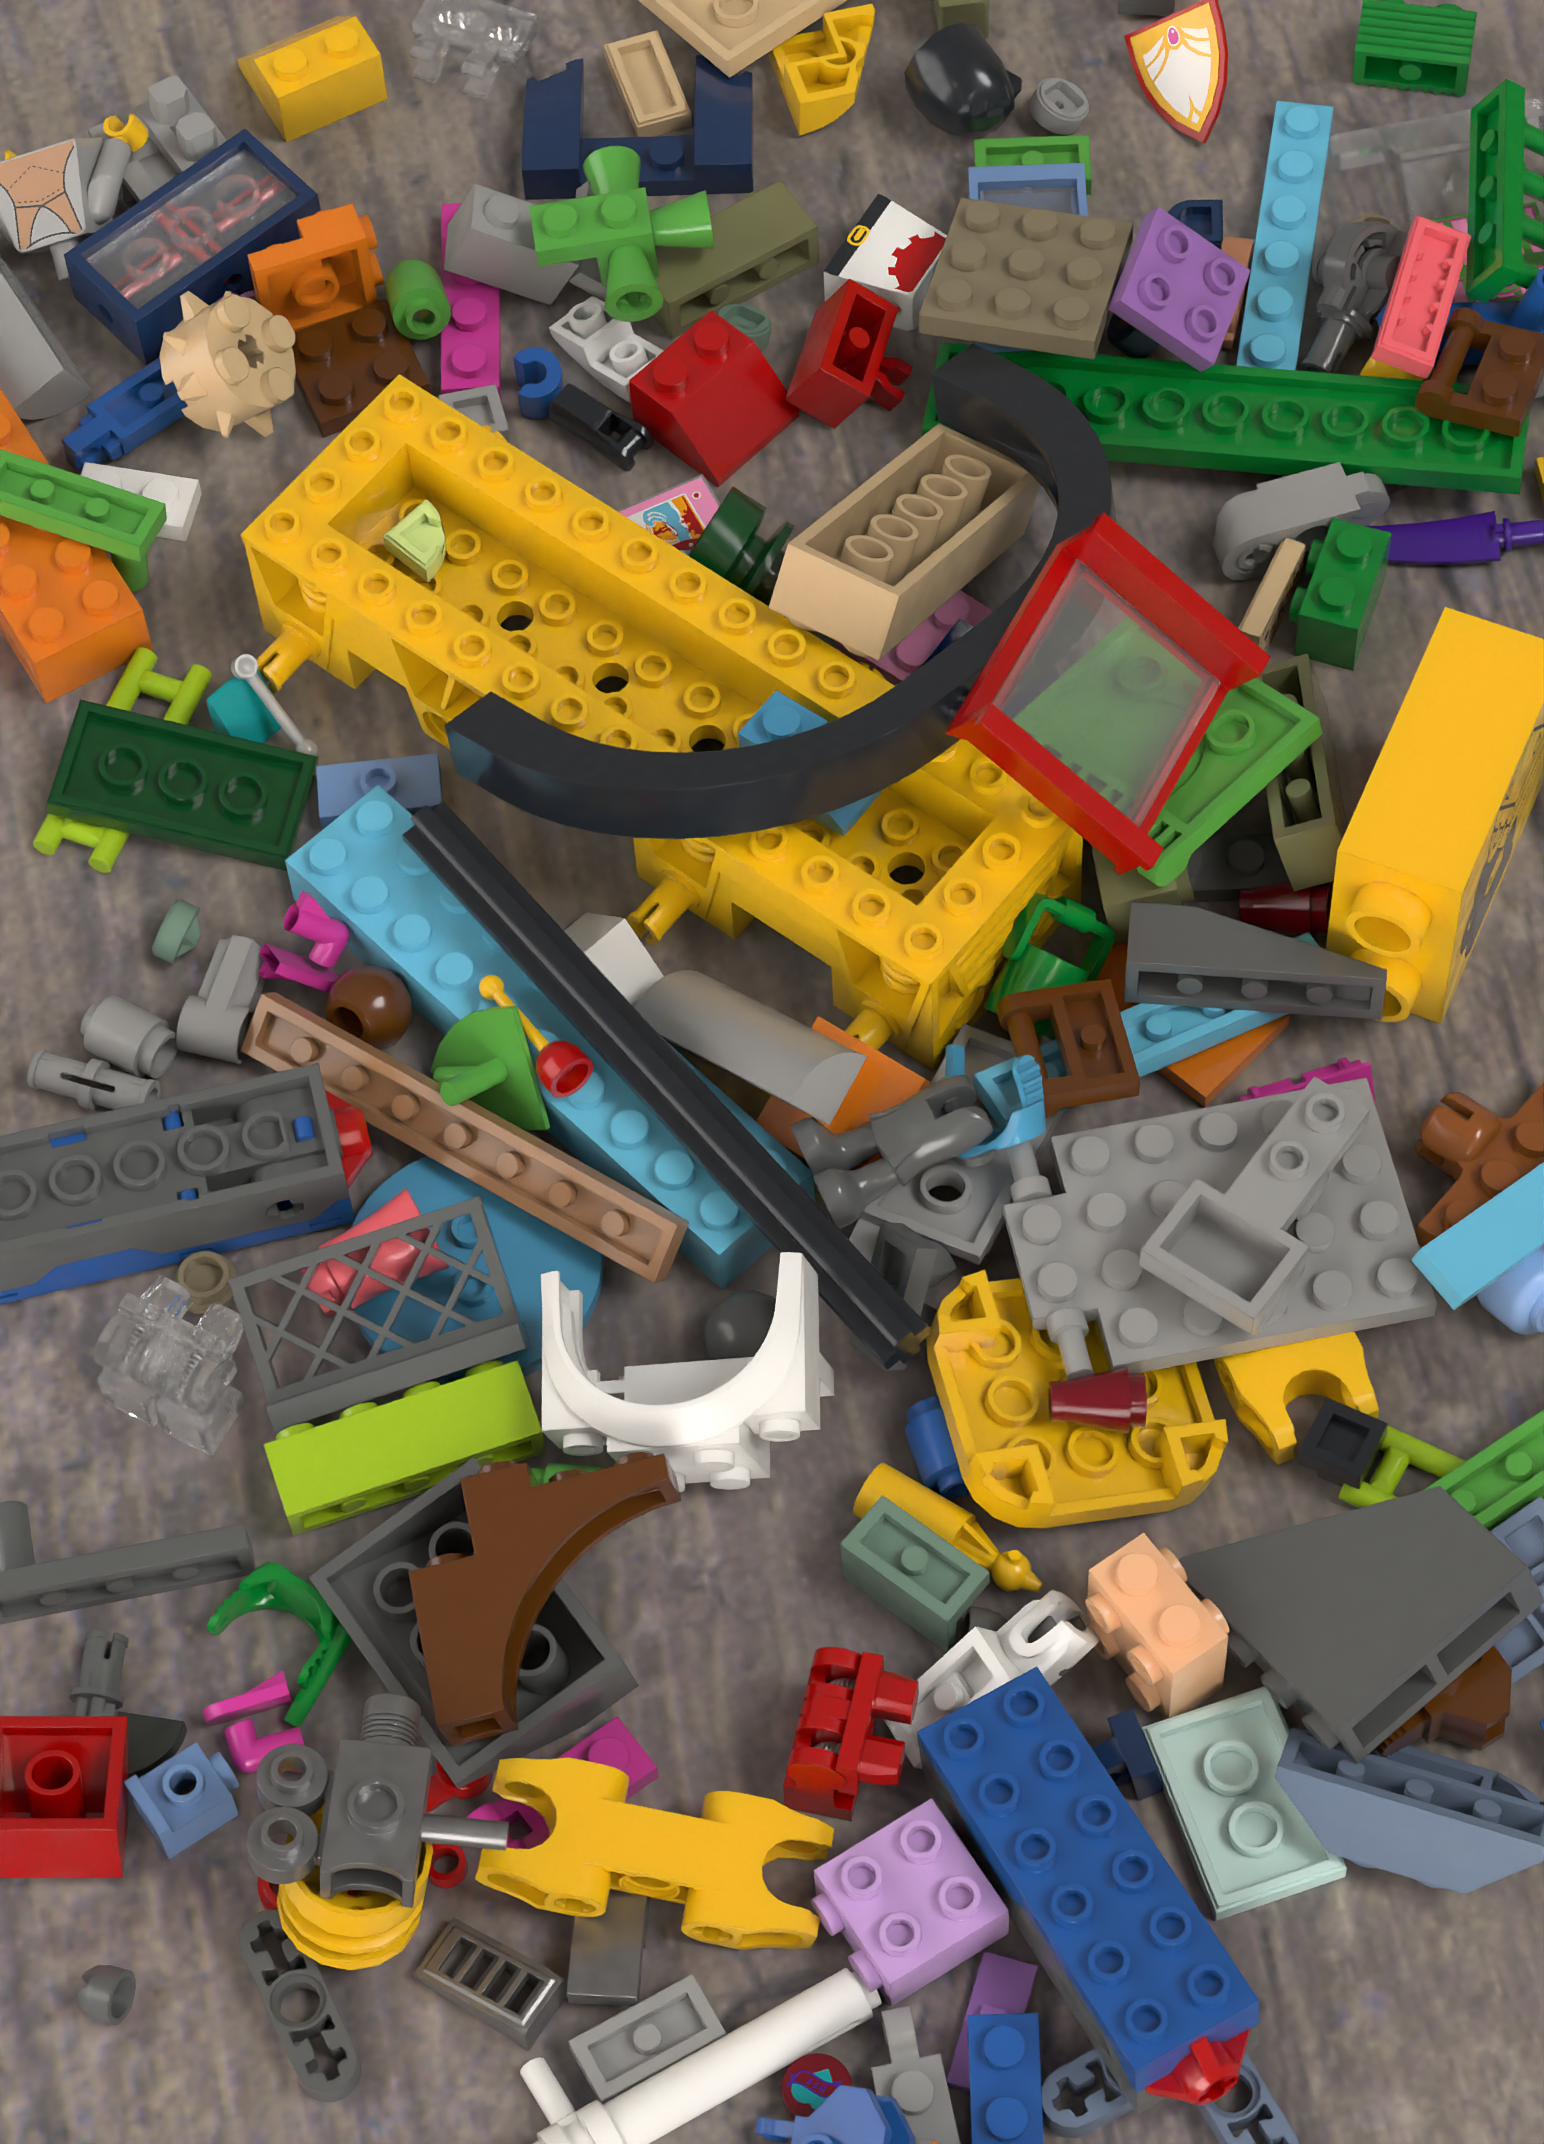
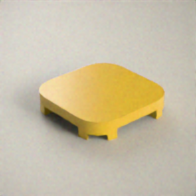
M985 1270L962 1277L959 1285L941 1301L930 1327L931 1334L926 1337L928 1364L940 1405L943 1409L962 1479L973 1500L993 1518L1019 1528L1044 1529L1167 1512L1191 1504L1208 1487L1217 1471L1223 1451L1228 1443L1226 1419H1214L1196 1362L1141 1372L1144 1373L1146 1381L1145 1427H1130L1128 1434L1065 1421H1050L1048 1408L1049 1381H1065L1068 1379L1059 1345L1050 1341L1047 1329L1040 1331L1034 1329L1021 1279L1015 1278L989 1282ZM1096 1320L1087 1321L1089 1332L1084 1339L1093 1374L1110 1371Z

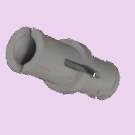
M39 1049L34 1054L28 1070L27 1082L30 1088L43 1089L77 1099L78 1104L82 1108L97 1110L100 1106L115 1110L160 1099L161 1086L159 1081L146 1080L112 1070L107 1061L96 1058L86 1063ZM80 1077L115 1087V1091L108 1092L75 1083L73 1078Z

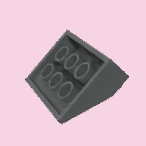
M474 1457L309 1576L311 1582L391 1694L408 1697L420 1706L418 1733L427 1746L432 1748V1753L458 1789L495 1771L500 1759L521 1758L585 1726L639 1686L624 1661L562 1578L540 1611L528 1638L522 1658L517 1686L516 1718L519 1730L452 1746L437 1728L408 1572L427 1567L426 1564L429 1560L440 1555L449 1553H460L467 1557L475 1555L460 1481L462 1478L478 1474L481 1467Z

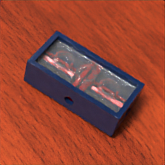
M243 129L65 253L64 258L74 297L145 365H148L160 355L164 332L175 329L183 320L180 296L190 291L210 306L222 298L226 291L237 293L240 296L245 292L254 290L247 255L264 250L271 245L284 244L300 239L297 220L321 211L318 194L248 130Z

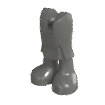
M967 1075L953 1076L938 1081L888 1110L870 1114L871 1121L842 1133H832L814 1117L804 1118L790 1125L813 1173L818 1190L839 1229L855 1222L870 1203L896 1185L901 1184L904 1187L921 1171L974 1148L992 1134L993 1127L987 1113L982 1108L973 1106L977 1095ZM878 1153L882 1156L881 1159L871 1164L851 1170Z

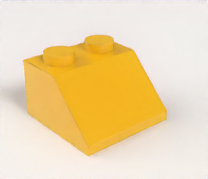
M356 16L334 17L237 59L238 67L286 143L388 99L381 54Z

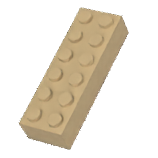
M937 424L788 543L769 608L788 617V620L798 628L807 631H818L841 642L844 648L852 654L861 657H872L879 661L1024 535L1040 484L1028 471L1006 455L944 425Z

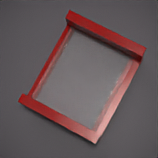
M1103 512L1096 517L1091 526L1056 545L945 734L967 740L1112 861L1115 864L1113 870L1119 875L1139 866L1147 871L1154 867L1164 849L1148 833L1228 691L1261 676L1271 656Z

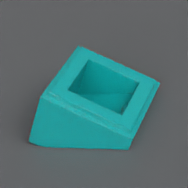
M257 669V674H258V676L261 678V680L264 682V684L266 685V687L269 689V687H268V685L266 684L265 680L263 679L261 673H260L259 670ZM233 676L206 700L214 732L264 743L282 728L246 679L241 680Z

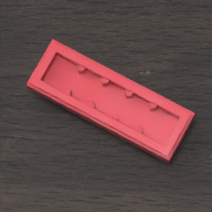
M1415 216L1409 228L1371 355L1372 359L1419 377L1428 378L1436 360L1471 235L1421 216Z

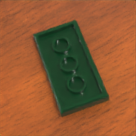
M80 699L47 800V814L287 871L285 860L292 855L316 776L318 756Z

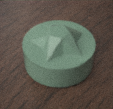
M729 304L715 312L752 339L760 351L767 348L772 321L762 310L746 304Z
M182 899L173 902L152 947L154 956L175 964L179 956L196 948L202 935L197 920L200 911L199 907Z

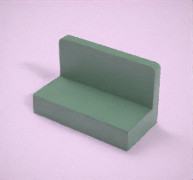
M883 1495L840 1544L843 1577L946 1652L956 1642V1622L990 1583L989 1571Z

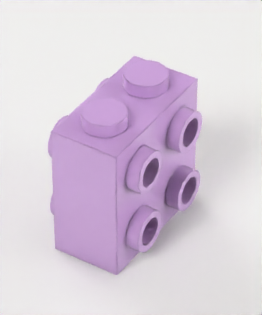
M932 1798L814 1870L817 1896L811 1899L810 1902L815 1914L820 1917L821 1924L831 1936L841 1931L854 1951L853 1954L848 1956L853 1971L861 1977L870 1993L879 1988L891 2007L1003 1938L1009 1931L1008 1908Z

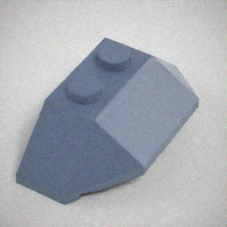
M1291 1728L1277 1765L1275 1779L1329 1854L1349 1859L1362 1867L1379 1868L1409 1877L1431 1888H1445L1461 1894H1466L1544 1861V1801H1540L1530 1790L1503 1774L1412 1746L1401 1748L1398 1752L1387 1757H1381L1375 1748L1357 1764L1338 1744L1328 1751L1315 1739L1309 1730Z

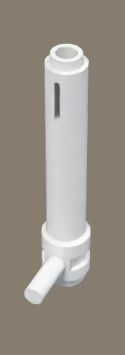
M844 1968L608 2102L602 2104L595 2100L575 2111L545 2059L541 2057L534 2058L522 2067L520 2074L548 2119L550 2126L536 2134L538 2141L533 2144H650L790 2065L800 2057L813 2052L873 2017L872 2009L882 2004L877 1989L870 1993L864 1981L855 1971L850 1972L847 1968Z

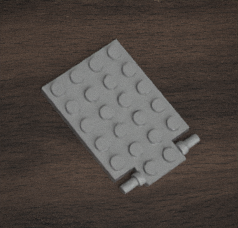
M1367 1077L1329 1084L1369 1108L1368 1123L1330 1172L1328 1182L1310 1212L1300 1221L1295 1219L1286 1232L1309 1246L1305 1269L1297 1284L1268 1323L1255 1336L1250 1335L1140 1267V1253L1143 1246L1195 1178L1225 1194L1304 1089L1052 1136L1050 1138L1049 1150L1062 1193L1053 1196L1048 1179L1039 1173L1031 1141L1028 1140L1006 1148L1015 1182L1010 1187L1013 1203L1003 1205L1002 1211L1034 1329L1038 1331L1047 1329L1050 1341L1059 1345L1068 1380L1094 1373L1084 1339L1089 1332L1087 1321L1092 1320L1097 1322L1109 1369L1114 1370L1127 1367L1129 1373H1141L1435 1315L1437 1302L1431 1283L1411 1261L1420 1250Z

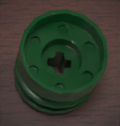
M732 487L688 556L769 606L785 552L781 549L791 534L794 525L786 521L766 541L757 535L766 507L735 487Z

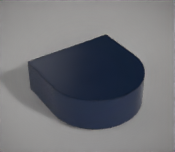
M1186 200L1174 205L1168 211L1171 216L1221 250L1223 242V200Z

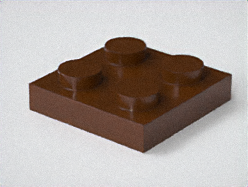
M387 299L295 332L296 339L292 346L296 368L295 381L323 438L343 431L399 374L431 394L430 383L407 337L401 334L394 324Z

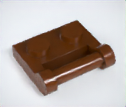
M1461 307L1455 309L1445 328L1448 336L1430 380H1426L1421 384L1415 399L1416 407L1423 414L1433 418L1519 437L1544 377V333L1484 320L1481 314L1470 308ZM1469 347L1484 350V355L1467 395L1454 392L1452 387Z
M1110 978L1018 992L1005 996L997 1003L996 1010L1000 1025L1010 1033L1016 1058L1023 1055H1031L1035 1058L1036 1064L1040 1066L1039 1072L1042 1075L1045 1118L1056 1114L1061 1108L1139 1096L1140 1078ZM1051 1020L1066 1076L1049 1079L1033 1025L1036 1021Z

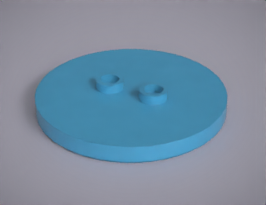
M428 1156L403 1167L383 1182L367 1199L352 1224L353 1227L379 1210L405 1188L409 1191L422 1215L480 1196L521 1322L524 1321L532 1345L526 1349L489 1361L498 1360L502 1361L503 1364L518 1360L524 1377L542 1369L541 1274L559 1271L560 1281L569 1291L580 1290L582 1292L583 1330L596 1308L601 1293L604 1271L603 1254ZM470 1214L446 1221L436 1239L442 1252L466 1264L478 1242ZM482 1252L474 1268L490 1275ZM449 1265L450 1268L416 1279L412 1289L446 1305L463 1271ZM470 1275L454 1310L477 1322L503 1314L495 1288ZM392 1289L355 1309L351 1307L350 1309L383 1326L400 1292ZM408 1296L391 1330L414 1342H419L430 1338L442 1313ZM449 1317L441 1334L465 1327L466 1325ZM356 1322L365 1339L373 1347L379 1334ZM387 1338L379 1354L404 1346ZM474 1366L426 1382L436 1381L440 1385H444L465 1378L466 1372Z

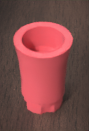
M405 1188L379 1210L349 1230L318 1247L321 1249L422 1214L409 1191ZM428 1227L409 1235L425 1242L430 1229ZM398 1238L382 1243L371 1268L404 1284L421 1250ZM435 1241L433 1247L441 1251L437 1242ZM370 1247L346 1255L363 1263ZM429 1254L417 1279L450 1267L447 1263ZM336 1259L322 1262L309 1287L311 1290L342 1305L358 1270ZM307 1268L301 1269L303 1276ZM366 1275L351 1308L355 1309L393 1288ZM319 1304L327 1318L337 1314V1312Z

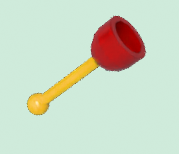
M487 975L481 979L479 992L482 997L487 1000H495L500 1007L516 1006L505 994L504 983L500 977ZM518 1008L524 1034L540 1051L537 1055L535 1069L541 1083L556 1098H564L577 1092L589 1080L593 1072V1062L575 1044L568 1041H553L549 1043Z

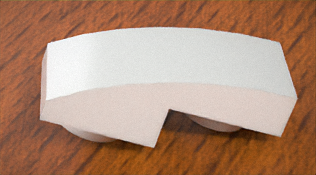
M594 296L574 306L567 315L549 327L552 337L580 366L601 384L630 404L629 380L664 351L634 334L630 322L620 321L608 315L605 310V302Z

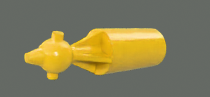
M884 1462L876 1466L864 1482L854 1503L853 1514L862 1519L883 1495L983 1568L990 1570L995 1584L1003 1591L1011 1592L1025 1589L1039 1592L1043 1583L1032 1572L1029 1560L1018 1550L1000 1553L977 1523L976 1516Z

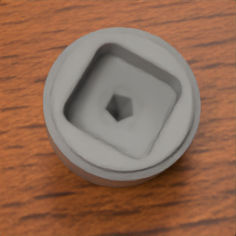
M1047 78L1039 83L1030 98L1029 109L1033 118L1042 127L1053 133L1068 135L1076 132L1089 112V103L1084 93L1073 83L1060 78Z

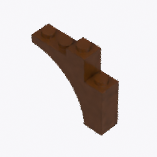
M649 1452L631 1453L617 1459L612 1467L592 1472L583 1469L561 1471L551 1476L548 1480L549 1483L541 1485L526 1462L517 1464L513 1461H498L487 1464L479 1469L477 1475L460 1479L475 1555L468 1557L460 1553L440 1555L429 1560L426 1564L427 1567L408 1572L436 1725L452 1746L519 1730L516 1711L520 1666L530 1633L552 1591L568 1570L608 1534L648 1512L681 1501L677 1477L664 1453L655 1456Z

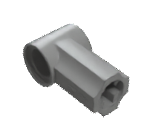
M232 935L228 939H219L198 996H189L182 1008L176 1034L177 1048L180 1051L237 1064L243 1063L246 1059L247 1054L240 1050L266 978H262L259 974L265 961L259 954L262 947L253 939L238 935Z

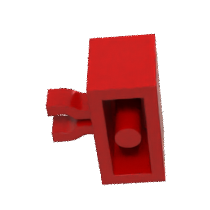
M852 279L847 280L815 311L785 400L834 429L870 396L876 403L889 411L896 407L902 401L905 392L894 387L889 380L899 386L911 375L913 366L901 359L883 356L899 307Z

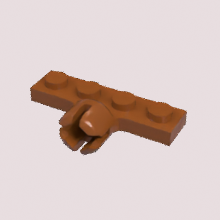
M1544 1083L1521 1109L1509 1118L1497 1117L1494 1112L1460 1092H1450L1440 1100L1441 1103L1452 1110L1436 1105L1430 1111L1421 1126L1420 1134L1422 1138L1417 1139L1415 1145L1416 1152L1423 1160L1452 1177L1456 1182L1417 1225L1415 1234L1419 1245L1424 1247L1544 1162Z

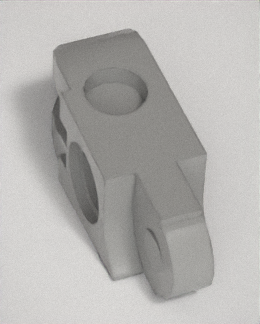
M1337 462L1256 484V490L1238 494L1227 501L1217 516L1212 546L1225 576L1232 580L1258 578L1265 575L1281 541H1284L1285 538L1306 544L1304 562H1307L1314 539L1325 541L1333 518L1367 526L1370 525V522L1383 515L1389 507L1390 499L1382 480L1376 474L1359 472L1346 476L1341 463Z

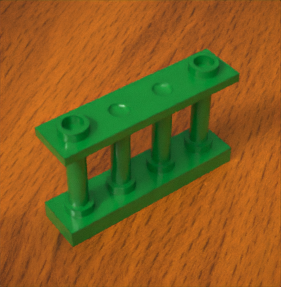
M1505 79L1471 109L1467 234L1471 235V239L1467 249L1466 295L1484 304L1506 286H1511L1513 283L1528 289L1540 270L1524 262L1522 240L1544 250V223L1525 215V209L1523 208V194L1544 203V177L1527 169L1524 161V148L1544 157V130L1527 123L1525 116V87L1508 79Z

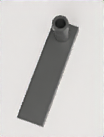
M20 1501L0 1503V1624L244 1577L256 1569L254 1552L245 1523L35 1564L27 1505Z

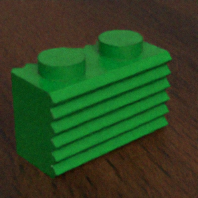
M1363 0L1355 47L1352 82L1356 85L1365 83L1368 87L1373 84L1379 88L1385 85L1390 89L1399 87L1402 91L1410 88L1413 92L1419 89L1424 93L1433 91L1436 95L1444 92L1447 96L1453 93L1458 97L1465 95L1477 12L1463 10L1459 6L1449 3L1432 7L1406 4L1403 0Z

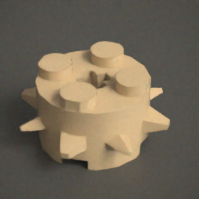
M190 291L185 292L180 296L183 320L175 329L163 334L159 356L162 378L165 385L174 381L178 396L181 401H185L188 405L181 411L187 418L202 428L220 431L223 438H229L232 427L245 422L262 436L270 435L274 432L270 409L283 403V401L294 394L296 368L292 346L295 343L296 337L293 328L284 316H273L269 310L255 300L232 294L230 291H226L223 299L210 306Z

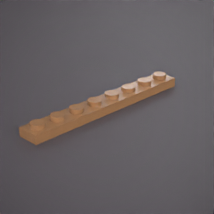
M276 992L261 994L240 1051L277 1072L319 1063L325 1090L362 1109L366 1122L653 1283L666 1280L689 1221L469 1099L455 1106L447 1105L440 1094L441 1084Z

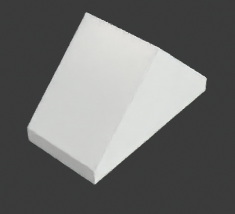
M585 913L565 930V933L634 1007L643 994L655 982L664 977L625 918Z

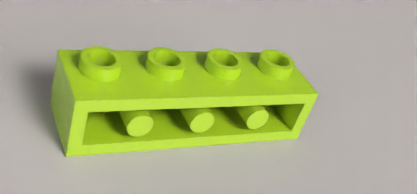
M498 1360L484 1362L468 1370L465 1378L444 1385H440L436 1381L424 1382L406 1390L401 1399L377 1406L374 1402L357 1404L341 1412L338 1420L317 1427L310 1423L293 1425L280 1431L275 1437L276 1440L263 1444L293 1537L423 1494L473 1457L482 1468L493 1462H519L546 1453L542 1428L518 1360L503 1364L502 1361Z

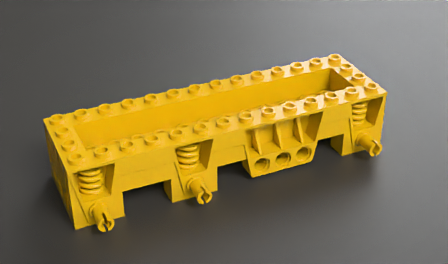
M400 374L240 534L247 552L263 628L266 632L277 638L256 659L258 670L266 684L269 680L271 682L268 685L271 692L277 693L282 685L307 659L354 690L375 669H378L406 688L424 733L449 750L451 749L445 724L491 691L538 719L564 732L593 742L643 751L687 753L694 752L692 750L693 745L706 738L721 741L725 745L723 750L739 748L738 732L776 690L826 719L828 722H831L874 701L895 687L886 681L877 669L874 668L870 671L869 664L854 661L807 630L796 627L788 618L770 609L769 606L514 447L497 430L492 433L491 426L479 425ZM426 499L438 511L446 539V553L443 563L429 582L387 551L383 536ZM515 615H522L532 620L530 626L526 629L512 632L503 629L500 625L505 619ZM610 676L620 677L627 681L626 687L619 692L604 693L595 686L601 679ZM960 739L916 772L881 790V794L844 837L815 819H806L761 831L720 837L688 839L633 838L637 876L655 887V889L634 912L627 916L626 920L640 939L649 931L650 934L645 938L646 943L657 945L662 940V936L687 909L734 940L756 917L831 967L833 1005L854 1018L851 1024L844 1030L845 1032L877 1051L886 1041H889L934 1071L944 1060L946 1046L954 1042L962 1025L966 1024L972 1027L987 1010L983 1006L1007 959L1003 955L1004 944L1012 931L1019 913L1036 893H1041L1053 900L1060 896H1065L1078 903L1081 901L1083 837L969 741ZM905 865L914 866L924 874L919 881L913 884L897 883L889 875L894 869ZM1044 910L1028 943L1041 948L1061 923L1054 920L1050 912Z

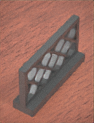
M480 1196L228 1279L269 1404L266 1406V1410L273 1431L532 1346L524 1321L521 1322ZM470 1214L478 1242L466 1264L438 1250L433 1245L446 1221ZM433 1226L425 1242L409 1235L410 1233ZM394 1238H398L421 1250L404 1284L371 1268L382 1243ZM370 1247L363 1263L346 1255ZM482 1252L490 1275L474 1268ZM429 1254L463 1271L446 1305L412 1289ZM336 1259L358 1270L342 1305L308 1288L322 1262ZM307 1268L300 1284L284 1276ZM366 1275L400 1292L383 1326L350 1309ZM470 1275L495 1288L503 1314L477 1322L454 1310ZM272 1279L296 1291L279 1325L256 1314L247 1287ZM304 1296L337 1312L321 1346L287 1330ZM408 1296L442 1313L428 1339L414 1342L391 1330ZM345 1317L379 1334L365 1360L352 1363L329 1351ZM449 1317L466 1325L465 1327L441 1334ZM261 1327L275 1333L268 1348ZM285 1338L316 1354L304 1380L280 1387L272 1359L282 1339ZM387 1338L404 1346L379 1355ZM324 1359L341 1367L317 1375Z

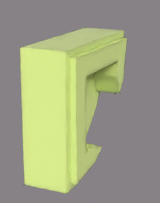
M427 499L383 536L385 549L427 582L440 569L446 553L445 533L438 511Z

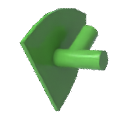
M517 1006L492 1007L474 1011L454 1024L440 1042L430 1070L433 1074V1080L441 1084L440 1094L443 1101L449 1106H455L469 1099L523 1130L549 1129V1120Z

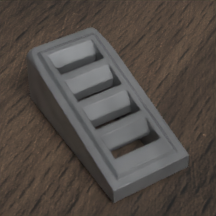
M454 1917L413 1973L415 1979L528 2051L567 1997L565 1979L538 1962ZM460 1942L470 1950L451 1977L439 1970ZM484 1957L491 1963L473 1989L463 1985L477 1963ZM506 1971L512 1977L497 1999L493 2001L485 1997L501 1973ZM526 1984L534 1990L518 2013L509 2010L508 2007Z

